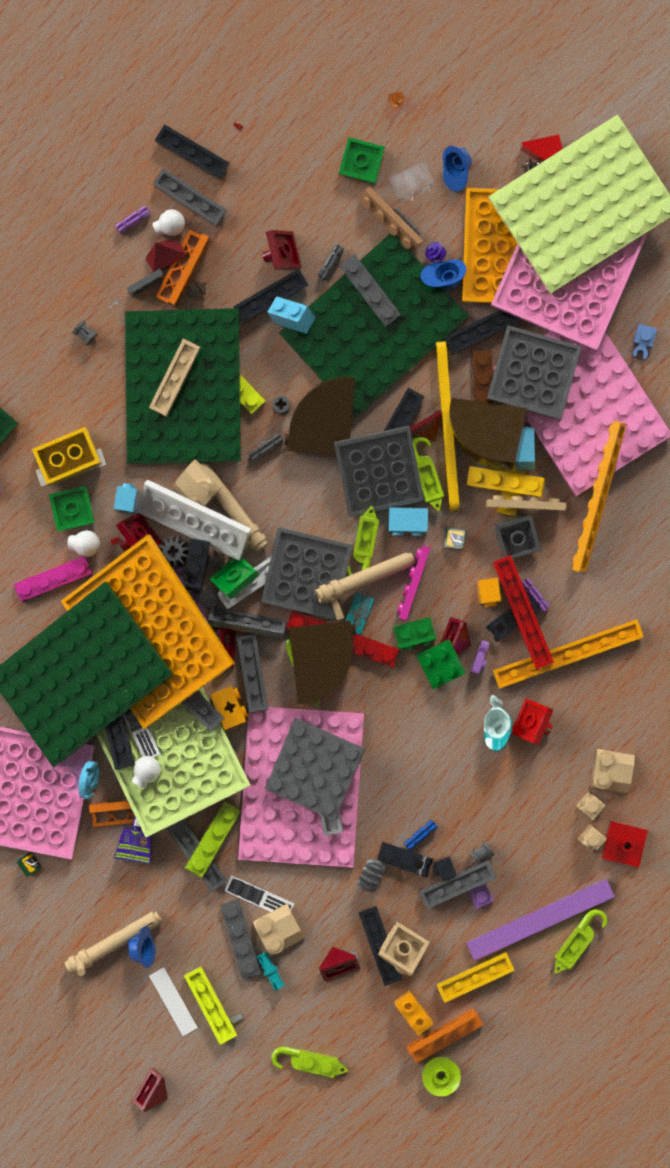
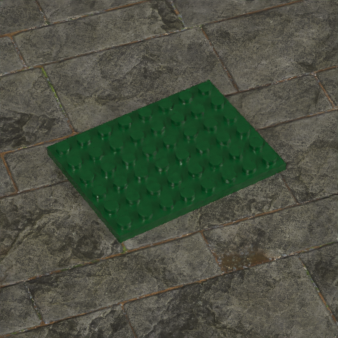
M391 233L367 253L360 262L401 314L399 318L385 327L344 274L308 306L315 320L307 334L286 327L279 332L281 337L322 382L336 377H355L352 415L355 418L407 373L411 367L427 355L436 346V342H441L444 337L448 336L469 317L445 289L430 287L423 283L421 272L425 267L409 249L403 247L399 238Z
M239 308L125 311L127 464L192 463L194 460L198 463L242 462ZM185 339L201 347V350L166 417L150 409L149 406L182 340Z
M105 581L0 664V693L54 768L171 678L174 673L110 584Z

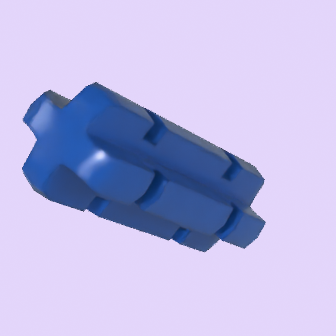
M430 820L426 823L425 827L423 826L413 834L411 839L406 840L404 845L407 849L411 851L416 847L417 843H421L428 837L430 832L437 829L436 823Z

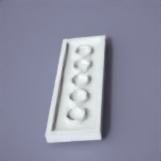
M149 480L144 483L137 508L138 513L188 537L211 541L210 547L237 560L241 559L251 528Z

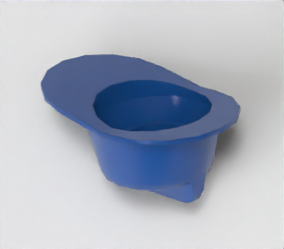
M448 146L444 149L442 157L444 182L450 190L461 191L467 184L468 171L472 166V158L465 148Z
M457 259L434 263L422 270L421 280L430 287L452 290L460 285L466 273V266Z
M144 926L138 937L129 940L128 948L132 961L141 963L143 967L149 968L155 960L156 948L149 927Z

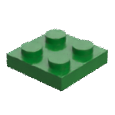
M348 137L338 175L375 185L385 146Z
M87 486L49 494L57 532L95 523Z
M241 557L240 560L233 558L209 579L231 600L260 575Z
M449 639L416 655L433 690L466 674Z

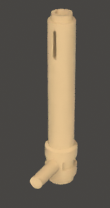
M203 462L201 465L223 484L211 466ZM223 484L214 497L232 520L251 528L245 548L250 546L251 549L258 552L268 544L267 537L264 533L261 534L258 525L251 521Z
M406 552L338 581L336 579L330 581L328 585H320L315 590L320 604L331 602L336 618L340 620L344 618L338 602L339 598H342L344 594L412 567V564L415 563L414 557L411 553Z
M157 911L151 912L87 950L79 951L78 955H72L65 962L71 975L83 976L85 968L92 967L93 963L128 944L130 939L138 937L144 926H148L150 930L159 926V923L162 922L160 915Z

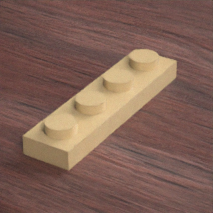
M185 339L182 340L149 406L150 409L166 417L168 416L201 347Z
M494 495L493 499H487L486 507L565 511L566 503L559 502L560 499L548 498V502H542L541 498L530 497V501H523V497L512 496L511 500H505V496Z

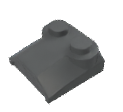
M531 514L517 515L501 520L494 525L503 558L511 555L512 559L533 552L542 551Z

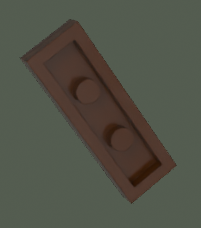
M473 351L474 401L494 403L493 401L486 400L493 378L492 351Z

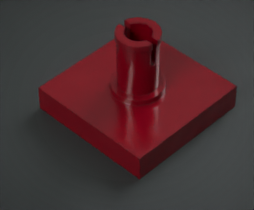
M267 231L266 236L270 250L262 253L263 260L266 263L273 261L274 268L278 270L301 269L302 265L293 231Z
M140 513L116 525L125 538L120 542V547L124 551L130 549L147 535H151L157 546L162 544V541Z

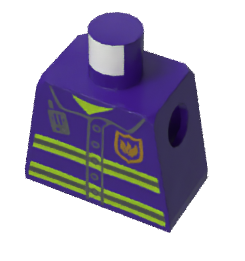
M134 817L133 827H124L114 858L151 864L152 835L146 838L137 818Z

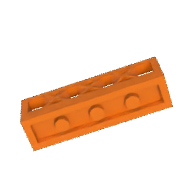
M189 229L182 247L185 249L187 245L188 250L185 252L190 254V258L186 265L181 266L180 260L171 265L155 298L175 308L177 307L210 242L209 236L203 233L200 235ZM191 235L199 239L195 248L190 249L188 244ZM181 270L182 274L179 280L173 283L172 273ZM172 287L173 292L169 299L161 296L164 289Z
M128 800L89 805L90 813H92L93 827L133 823L134 819H128L130 815L133 818L136 816L133 814V810L131 812L128 810L132 809ZM124 809L128 813L124 820H118L113 816L117 810ZM96 812H106L109 817L105 822L97 823Z
M473 1007L409 1043L407 1050L415 1062L418 1063L483 1026V1023Z

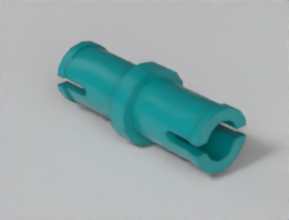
M268 951L258 955L257 958L265 971L264 975L268 977L274 991L284 987L285 984L277 971L278 967L274 966Z

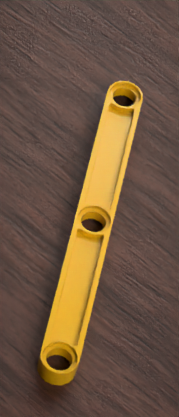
M436 342L449 511H459L454 433L450 421L451 397L446 342Z

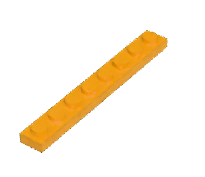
M613 421V424L609 427L608 443L605 444L603 449V461L600 462L598 467V479L593 485L594 493L588 503L589 511L583 521L584 529L578 540L579 547L577 554L573 558L572 563L574 566L572 570L587 572L627 423Z
M638 619L549 650L554 663L535 670L531 657L492 671L498 688H502L643 638L644 636Z

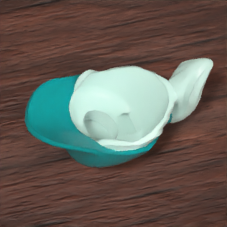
M492 695L490 698L492 709H490L484 719V735L488 748L498 752L506 746L508 739L512 735L513 725L511 717L503 709V701Z

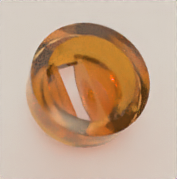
M403 92L388 94L391 105L396 107L403 103Z

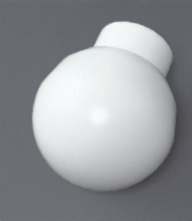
M167 210L161 214L158 221L153 222V227L159 237L165 234L176 236L183 231L185 219L179 211Z
M82 531L77 535H70L68 538V549L76 551L81 556L90 557L99 550L100 540L92 531Z
M144 756L138 759L134 766L135 776L132 782L145 789L148 783L155 781L159 777L161 772L159 762L151 756Z

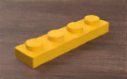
M470 466L466 485L542 498L545 478Z
M507 952L436 985L445 1003L515 970Z

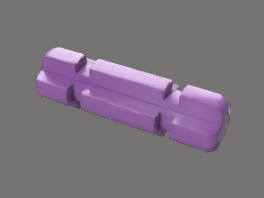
M143 206L138 212L135 211L125 218L124 222H119L115 227L120 234H123L127 231V228H132L141 222L142 218L145 219L150 216V211L146 206Z
M529 578L523 580L522 584L524 589L527 590L526 593L538 605L537 607L540 611L545 612L549 609L550 605L547 601L543 600L544 597L535 586L533 587L532 581Z

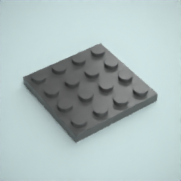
M508 325L486 400L509 406L527 408L528 412L561 421L582 346Z
M409 426L334 442L349 517L364 514L370 506H373L374 511L424 501Z
M278 527L260 602L335 620L336 615L331 602L320 604L315 590L320 585H328L330 581L335 579L338 581L345 578L353 545Z
M294 718L265 789L332 820H336L366 748L298 718Z

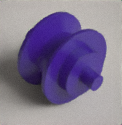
M434 242L427 247L425 256L432 263H439L445 258L446 249L439 242Z

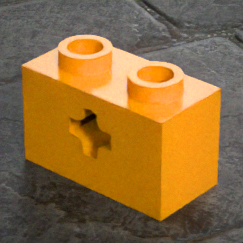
M498 578L478 580L476 585L479 604H484V608L497 606L496 602L501 601Z
M229 686L210 694L216 710L225 718L221 722L224 730L247 721L245 717H248L245 706H240L238 700L241 699L237 688L234 689L233 686ZM229 701L231 704H235V707L233 708L234 712L232 713L230 712V710L226 711L225 707L228 706L227 702Z
M410 989L394 1001L395 1006L418 1036L434 1025L433 1020Z

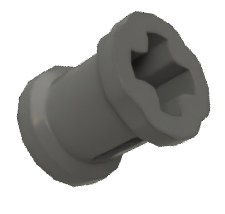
M84 320L72 332L74 335L77 334L86 346L92 343L98 335L96 331L93 332L86 326Z
M280 395L274 398L272 404L274 411L279 415L286 414L290 409L287 397ZM279 401H283L284 404H287V406H283L282 410H280L279 407L276 406L279 404Z
M486 841L477 849L469 851L477 864H481V861L489 856H494Z

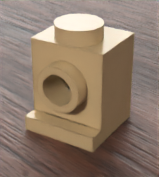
M587 792L576 805L577 808L592 820L606 806L590 792Z
M589 824L577 839L590 851H593L594 849L598 850L607 838Z

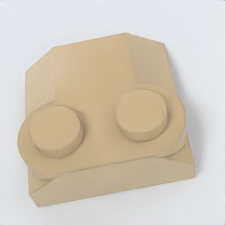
M194 460L184 470L173 487L183 497L206 507L222 488L223 484L200 463Z
M596 749L590 787L629 793L635 755Z
M288 903L253 921L270 956L280 953L282 950L305 938Z
M396 922L378 955L395 966L399 973L411 976L430 942Z

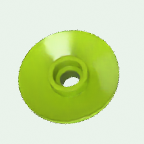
M434 1058L423 1069V1084L435 1096H448L460 1084V1070L457 1064L449 1058ZM443 1072L445 1074L444 1078H438V1073Z

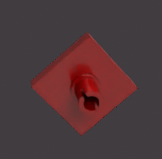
M525 698L513 725L512 734L539 745L543 734L548 735L551 733L546 727L552 729V724L548 722L554 710Z
M610 821L601 858L639 868L648 830Z

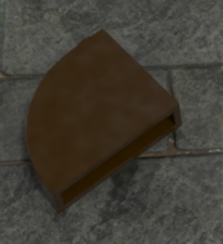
M343 376L328 379L314 386L302 397L293 413L289 434H285L284 445L288 446V451L336 454L334 442L350 439L355 377Z
M451 398L450 421L454 437L460 448L470 458L482 465L500 469L504 472L517 471L528 420L527 408Z
M351 620L289 627L298 705L325 697L344 679L352 661L353 636H356L355 624H351Z

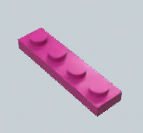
M423 545L422 549L418 548L415 559L418 561L416 567L412 566L409 578L412 579L410 585H406L404 588L403 596L406 597L404 603L399 604L396 613L399 614L398 619L407 620L430 547Z
M83 556L14 584L20 602L89 576L92 574L87 558Z

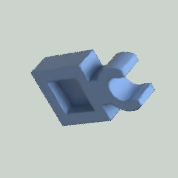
M638 324L633 341L634 344H638V347L634 349L633 357H636L637 351H641L643 353L642 360L647 358L648 351L646 347L652 348L657 332L656 328Z

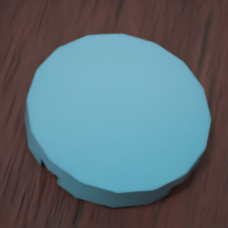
M88 761L82 769L78 786L79 796L82 799L89 800L94 795L92 790L93 788L96 789L100 774L97 762Z

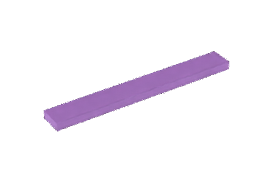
M604 879L466 943L475 961L615 896L607 879Z

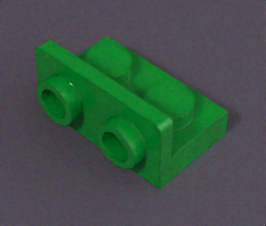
M430 617L393 627L398 648H403V651L415 649L414 645L420 643L422 647L431 645L433 640L436 639Z

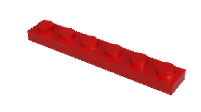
M511 555L492 562L535 670L554 663Z
M292 610L286 628L324 624L326 622ZM359 634L353 636V653L394 667L399 649Z

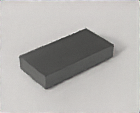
M158 269L127 287V290L131 297H134L162 281L164 275Z

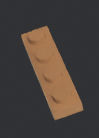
M369 186L363 192L359 201L392 235L399 238L404 248L409 249L413 253L417 250L423 239Z

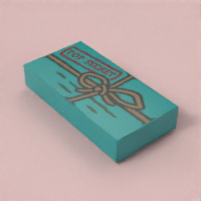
M356 592L346 621L351 620V624H355L356 633L361 635L374 599Z

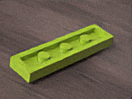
M226 801L222 803L185 869L200 878L203 877L241 810Z

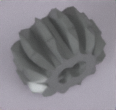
M170 536L169 543L164 538L162 541L166 544L165 547L158 545V548L163 549L162 554L168 560L170 566L173 562L174 568H178L177 561L184 565L182 557L187 559L188 555H185L184 552H188L189 548L183 547L187 542L183 541L179 544L181 541L179 536L175 542L174 537ZM172 547H175L176 550H179V552L175 554V557H172L173 555L171 554L169 555V551H172Z
M370 858L357 883L358 887L373 893L384 873L385 865L378 860Z

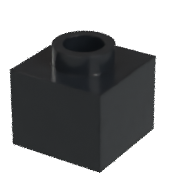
M449 855L434 860L436 865L433 866L436 877L441 876V879L444 880L457 875Z

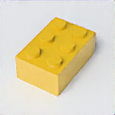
M86 427L32 449L48 486L55 485L102 465Z

